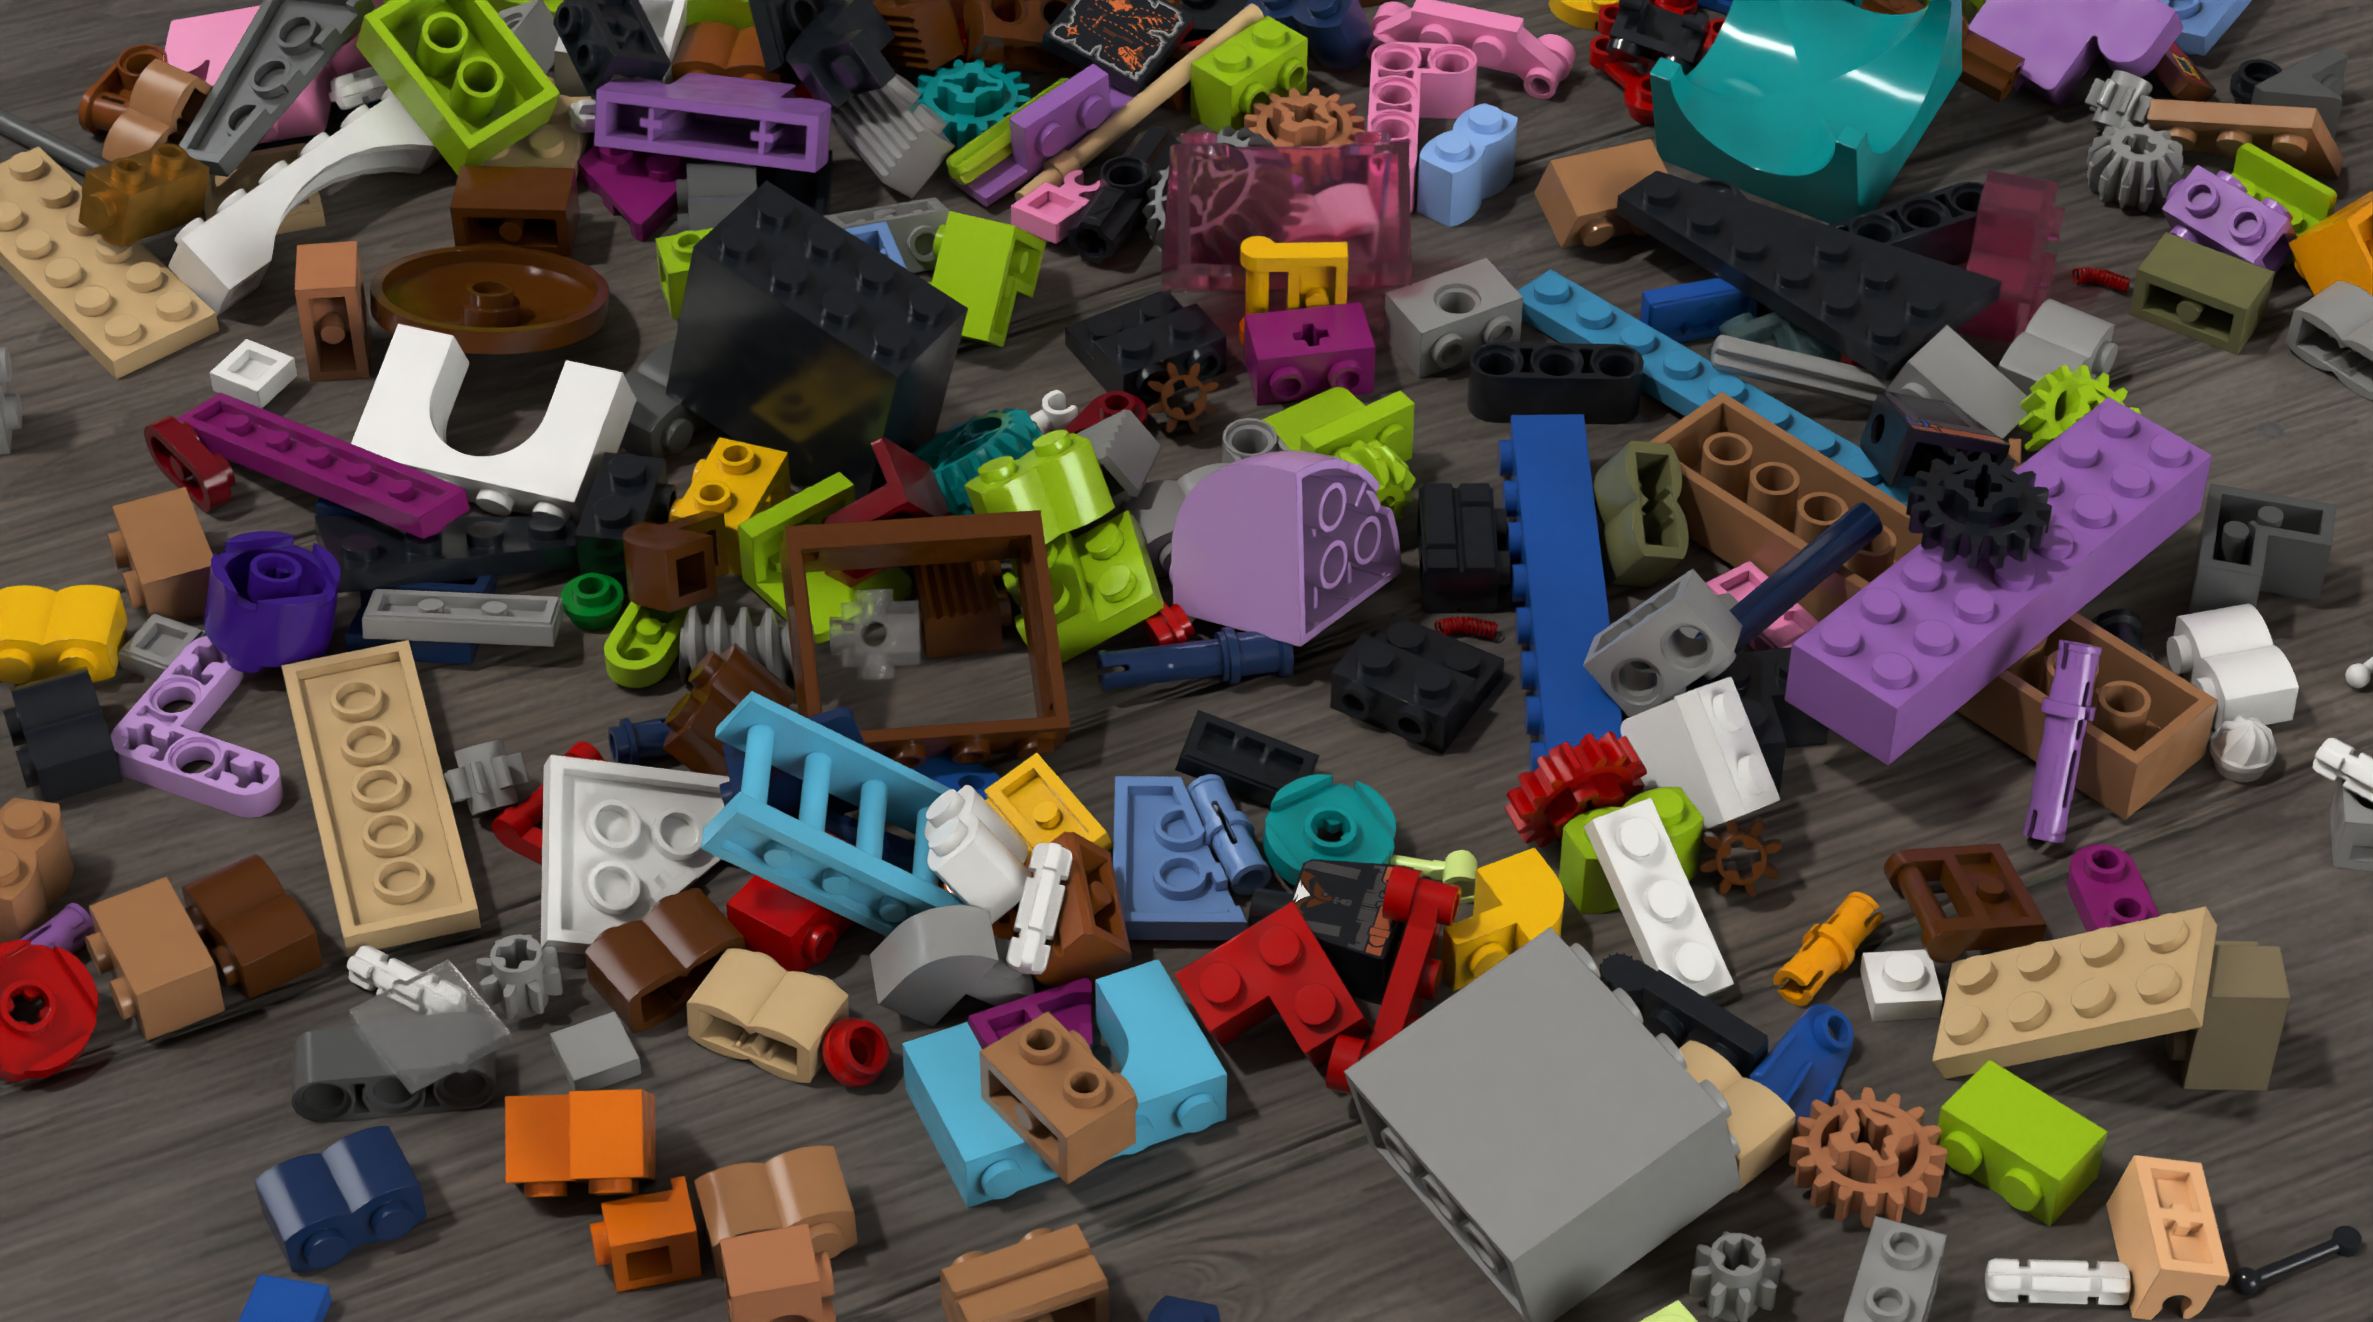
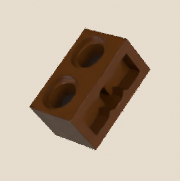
M966 0L963 7L967 63H974L977 58H980L988 66H994L1001 62L1005 64V68L1071 76L1077 68L1076 65L1041 47L1043 34L1071 0Z

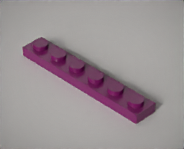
M221 392L176 418L180 423L183 421L188 422L196 431L201 443L213 454L218 452L228 460L422 539L443 531L447 524L470 510L465 488Z

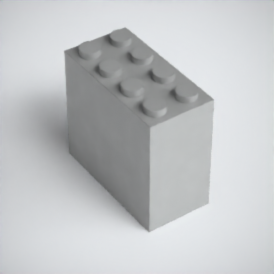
M1551 927L1344 1071L1370 1146L1523 1322L1555 1321L1742 1186L1735 1156L1740 1153V1148L1728 1129L1726 1119L1732 1113L1724 1096L1709 1080L1705 1079L1699 1084L1685 1070L1687 1069L1686 1061L1674 1042L1664 1033L1654 1037L1642 1024L1644 1022L1642 1014L1631 997L1621 988H1617L1612 992L1599 979L1601 978L1600 971L1589 953L1578 943L1569 947Z

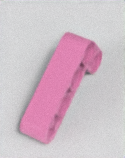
M1388 42L1378 46L1373 51L1366 141L1365 184L1369 187L1387 220H1398L1407 217L1413 212L1415 206L1419 118L1454 119L1475 106L1477 57L1467 47L1456 44Z

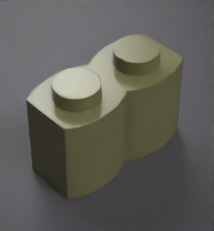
M1631 440L1604 464L1595 476L1593 486L1595 508L1604 525L1600 537L1603 571L1610 584L1651 587L1680 563L1686 555L1689 542L1688 526L1685 515L1677 502L1682 488V472L1678 457L1671 444Z

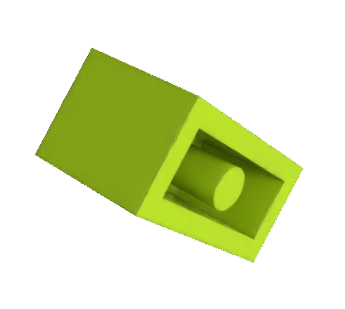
M1990 1059L1940 1108L1937 1125L1942 1130L1939 1146L1947 1148L1946 1163L1952 1169L1959 1173L1967 1174L2002 1196L2014 1208L2026 1211L2048 1226H2051L2098 1177L2108 1133L2105 1129Z

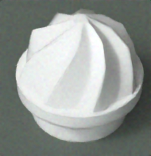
M2241 714L2233 721H2225L2213 733L2210 742V753L2216 770L2225 778L2236 782H2251L2259 779L2265 770L2273 764L2277 751L2271 729L2265 726L2259 718H2244Z

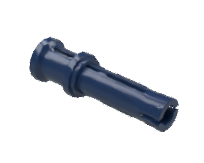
M1225 627L1215 632L1214 639L1114 651L1100 650L1097 651L1096 664L1097 669L1119 666L1124 668L1122 672L1098 675L1101 691L1108 692L1111 689L1219 676L1221 682H1226L1229 685L1238 684L1241 677L1277 672L1279 677L1288 678L1293 675L1294 655L1292 644L1271 639L1258 632L1236 633L1232 627Z

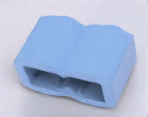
M1483 103L1463 112L1455 121L1452 131L1444 132L1431 139L1423 147L1419 157L1417 212L1447 227H1453L1474 216L1481 206L1482 199L1492 197L1504 190L1514 176L1518 118L1495 106Z

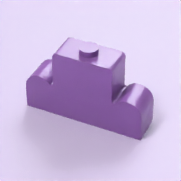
M1987 0L1968 26L1969 30L2025 59L2022 71L2012 90L2018 91L2023 85L2056 106L2062 105L2100 53H2102L2108 67L2113 72L2114 70H2121L2142 77L2149 74L2157 66L2184 28L2177 11L2159 0Z
M687 73L671 84L639 78L615 79L596 90L594 146L816 173L828 163L831 104L821 100L795 98L796 85L712 74Z

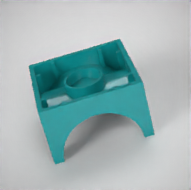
M1733 0L1725 22L1714 43L1704 58L1690 73L1685 76L1681 64L1660 57L1650 72L1656 146L1661 160L1710 179L1729 182L1739 190L1829 224L1875 210L1962 74V0H1930L1929 5L1925 8L1901 15L1868 11L1843 0Z

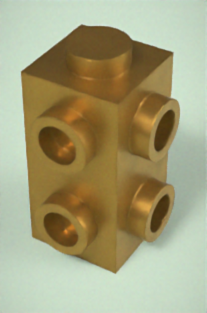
M166 143L158 144L151 149L128 157L117 158L110 163L87 170L82 185V200L78 222L101 235L104 241L123 247L161 232L173 230L198 217L202 218L210 167L189 156L182 147Z

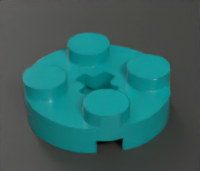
M1315 774L1296 779L1281 788L1271 802L1270 811L1265 818L1262 842L1265 855L1272 868L1292 885H1296L1303 863L1311 859L1390 865L1394 853L1396 820L1386 800L1373 788L1356 780L1352 788L1345 784L1332 783L1334 775ZM1324 827L1330 833L1341 831L1344 835L1341 836V840L1338 842L1323 841L1317 837V828Z

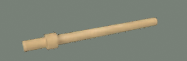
M1249 4L1070 150L1061 149L1060 152L1043 163V171L1015 193L1016 201L1045 182L1057 187L1064 185V177L1069 172L1078 169L1082 170L1094 158L1191 81V63L1263 19L1264 15L1261 9L1255 4Z

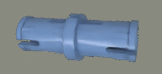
M1208 774L1193 780L1187 787V791L1206 831L1204 842L1208 845L1212 856L1219 859L1229 878L1233 891L1239 895H1251L1256 887L1264 888L1271 879V872L1253 841L1255 829L1245 813L1237 811L1220 776ZM1226 831L1228 832V834H1229V836H1230V838H1231V840H1232V843H1231V841H1230V839H1229V837H1228Z

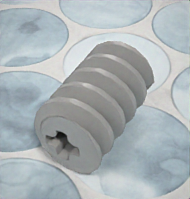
M697 605L689 606L680 633L679 673L682 684L686 680L690 668L693 671L696 665L710 651L720 655L734 643L783 683H788L793 671L788 622H786L785 627H778L773 608H766L760 625L753 626L747 607H741L734 625L727 624L722 606H715L708 624L702 623ZM812 624L813 638H814V646H815V632H814V626H813V624Z

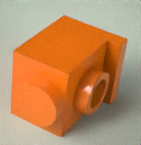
M685 1176L670 1179L672 1190L651 1194H636L625 1199L601 1203L603 1221L589 1224L596 1266L611 1265L616 1293L702 1276L697 1230Z

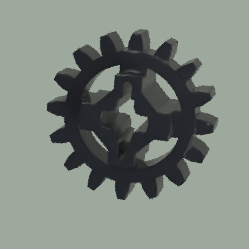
M1962 452L1955 453L1952 465H1948L1936 458L1932 460L1930 473L1918 471L1915 475L1914 487H1910L1906 515L1910 516L1908 529L1910 533H1923L1921 547L1925 550L1937 546L1944 549L1942 560L1945 562H1950L1957 555H1960L1962 558H1966L1968 568L1975 569L1979 564V560L1989 559L1996 569L2003 568L2005 556L2009 555L2022 563L2027 559L2028 548L2040 550L2043 545L2044 534L2048 533L2052 505L2047 504L2049 490L2047 487H2034L2036 473L2033 471L2021 474L2013 472L2015 460L2010 458L2002 462L2000 466L1995 462H1991L1989 453L1982 452L1979 459L1974 460V462H1969Z

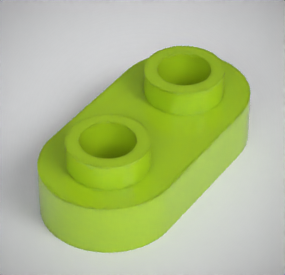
M630 602L604 645L608 676L615 683L631 688H642L660 681L667 674L679 654L681 628L689 607L670 613Z

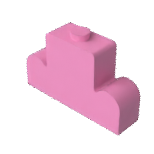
M371 0L375 6L373 10L384 4L382 0ZM261 5L171 21L164 50L167 54V63L191 73L214 86ZM362 23L258 144L316 135L326 129L332 103L328 95L332 91L331 80L344 74L354 73L355 71L371 67V64L356 47Z

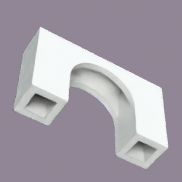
M398 324L351 444L465 488L468 501L475 502L480 508L492 514L508 516L511 511L532 515L533 517L556 515L562 517L565 522L572 517L575 525L578 526L604 453L618 452L637 401L623 372L566 360L545 417L534 434L524 443L508 452L485 457L471 456L452 449L447 445L446 441L448 419L470 364L453 335Z

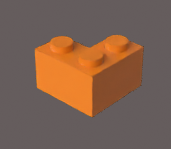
M643 1089L569 1091V1094L505 1096L506 1183L524 1184V1197L527 1198L568 1196L567 1183L588 1182V1194L599 1196L639 1194V1181L656 1180L655 1095Z

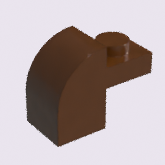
M706 510L662 525L643 521L629 527L623 533L628 598L631 602L671 613L718 597L716 578L729 574L723 513Z

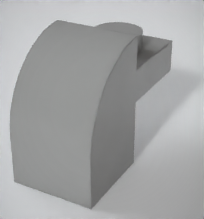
M948 905L920 912L896 927L870 954L878 1005L932 1027L965 994L994 1006H1000L1033 995L1035 990L1032 974L1019 973L1007 965L1006 957L1011 940L995 937L989 910L975 906Z

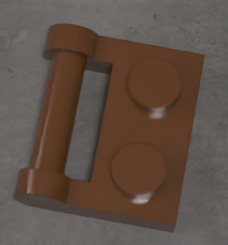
M2000 843L1906 849L1892 854L1886 860L1884 874L1893 890L1903 893L1923 930L1921 943L1931 960L1937 963H1946L1955 960L1964 951L2008 950L2043 941L2047 924ZM1927 881L1941 882L1959 917L1946 918Z

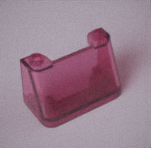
M1371 131L1355 133V143L1342 146L1229 147L1228 144L1217 143V133H1183L1182 144H1174L1170 147L1161 264L1162 292H1246V269L1240 262V246L1245 239L1252 236H1265L1274 243L1347 242V290H1380L1412 285L1409 142H1391V132ZM1270 272L1269 291H1287V272Z

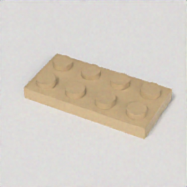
M2204 906L1952 962L1932 1062L1942 1077L1949 1079L1976 1073L1989 1059L2001 1067H2008L2202 1027L2217 924L2207 907Z

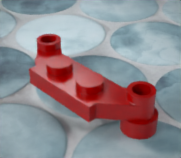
M1394 865L1385 891L1382 916L1385 919L1407 923V927L1370 1040L1367 1041L1343 1034L1337 1036L1327 1069V1089L1352 1095L1344 1071L1421 1018L1419 1012L1424 999L1435 1000L1443 972V961L1434 959L1441 925L1452 927L1455 922L1461 898L1460 886L1425 879L1421 870Z

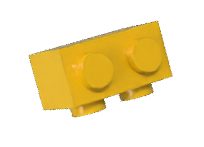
M719 437L708 457L700 459L696 464L692 483L684 497L677 498L673 502L668 522L706 510L723 513L729 573L742 576L738 524L791 497L788 452Z

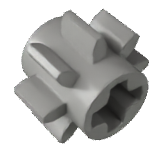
M2114 70L2111 79L2107 78L2106 82L2095 78L2084 102L2091 106V111L2095 112L2091 123L2104 131L2106 126H2114L2121 129L2125 121L2130 122L2135 127L2145 126L2149 123L2147 115L2151 99H2154L2149 97L2153 88L2152 84L2134 74L2121 70Z
M503 740L490 741L454 752L458 768L444 773L452 804L467 800L471 816L519 804L515 788L530 782L522 752L507 756Z
M511 935L501 940L498 939L491 950L490 958H479L476 961L484 1007L498 1004L501 1012L507 1015V1019H523L542 1014L548 1003V995H562L563 987L557 950L554 946L542 949L539 942L532 938V935Z
M1724 1231L1723 1235L1714 1242L1712 1248L1702 1244L1696 1247L1689 1293L1690 1296L1695 1297L1705 1296L1709 1317H1718L1726 1321L1747 1322L1748 1318L1755 1314L1758 1307L1770 1311L1774 1308L1781 1260L1778 1258H1766L1760 1237L1753 1238L1742 1233Z

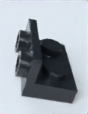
M564 0L558 6L553 21L554 27L589 95L596 96V90L610 82L614 74L627 78L639 77L662 81L671 66V62L639 0Z

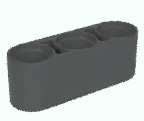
M459 1016L320 1028L299 1036L293 1047L291 1105L301 1117L314 1122H337L470 1110L489 1103L496 1093V1034L490 1024L475 1017Z

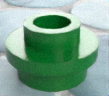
M586 573L572 579L563 587L560 595L563 612L575 626L584 630H600L610 626L618 618L619 611L624 604V593L621 584L613 577L599 573Z

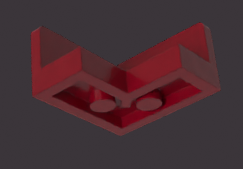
M882 436L871 442V445L887 484L825 517L821 524L952 515L931 465ZM889 567L824 572L825 575L852 588Z

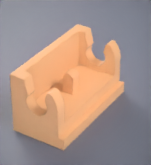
M2134 1155L2106 1204L2119 1262L2127 1264L2130 1273L2131 1289L2128 1302L2132 1318L2152 1320L2163 1309L2162 1304L2167 1298L2175 1295H2184L2186 1297L2181 1300L2180 1305L2184 1319H2190L2203 1310L2217 1285L2225 1286L2230 1277L2202 1164Z

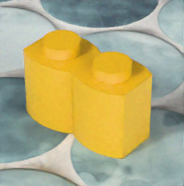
M30 585L11 586L0 589V681L11 684L30 683L86 666L92 683L114 677L119 662L118 652L123 646L128 626V619L120 591L100 585H75L59 591Z

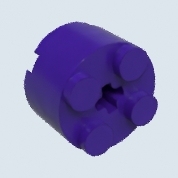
M256 531L232 537L225 542L224 552L218 556L216 552L214 553L210 566L204 630L210 642L227 655V663L233 669L245 673H254L262 670L264 667H282L281 665L327 656V650L333 636L341 577L340 566L327 549L313 542V550L309 551L294 545L295 535L276 531Z

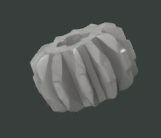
M2125 121L2121 129L2114 126H2106L2102 136L2094 138L2093 144L2088 151L2086 162L2088 165V189L2099 193L2100 202L2119 203L2121 210L2127 206H2134L2141 212H2145L2149 205L2163 207L2171 188L2176 182L2183 179L2184 168L2182 166L2184 157L2182 155V144L2171 140L2170 131L2156 132L2151 130L2149 123L2143 127H2135L2130 122Z

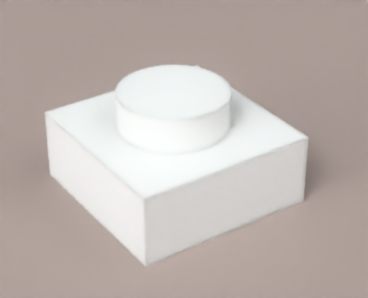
M248 339L244 340L209 372L213 391L224 393L259 408H263L297 377L294 357Z
M1925 949L1862 954L1860 974L1872 1022L1940 1018L1943 998L1933 960L1930 959Z

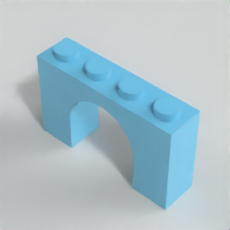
M1153 960L1096 979V1026L1122 1070L1120 1074L1131 1084L1138 1100V1108L1136 1109V1143L1112 1158L1124 1154H1135L1150 1145L1188 1132H1199L1212 1124L1226 1120L1227 1073L1160 960ZM967 1022L902 1043L905 1090L967 1208L993 1199L1007 1198L1019 1190L1060 1177L981 1098L979 1051L982 1048Z

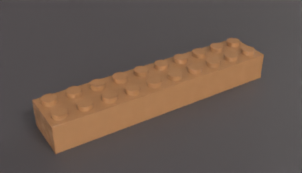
M1720 392L1649 441L1671 444L1678 457L1682 472V488L1677 502L1685 515L1689 538L1735 568L1751 561L1764 574L1770 577L1857 503L1863 502L1877 513L1883 525L1882 532L1798 602L1819 622L1913 550L1922 541L1923 533H1910L1908 529L1910 516L1906 515L1907 506L1724 392ZM2076 612L1956 711L2037 762L2046 713L2041 711L2042 701L2044 697L2050 696L2057 664L2059 640L2101 647L2102 653L2095 675L2091 706L2096 707L2094 720L2087 721L2075 788L2126 820L2205 756L2218 700Z

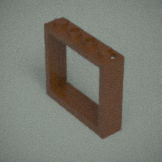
M1041 510L785 526L779 555L798 714L808 718L822 713L806 580L807 572L1016 559L1037 718L861 730L867 748L908 768L923 765L927 761L926 758L952 756L954 763L973 764L989 759L991 754L1016 752L1018 758L1028 759L1035 753H1038L1043 758L1055 752L1054 749H1061L1071 726Z

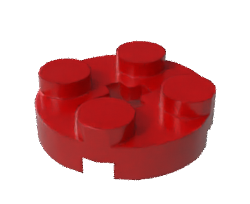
M12 940L0 944V1079L8 1082H20L27 1078L39 1079L56 1074L79 1058L91 1038L96 1026V1013L98 1010V992L95 982L88 969L75 955L54 945V948L51 949L44 945H31L32 940ZM19 994L28 1002L39 998L45 1005L38 1014L40 1022L29 1025L26 1021H15L10 1016L15 1007L12 998Z

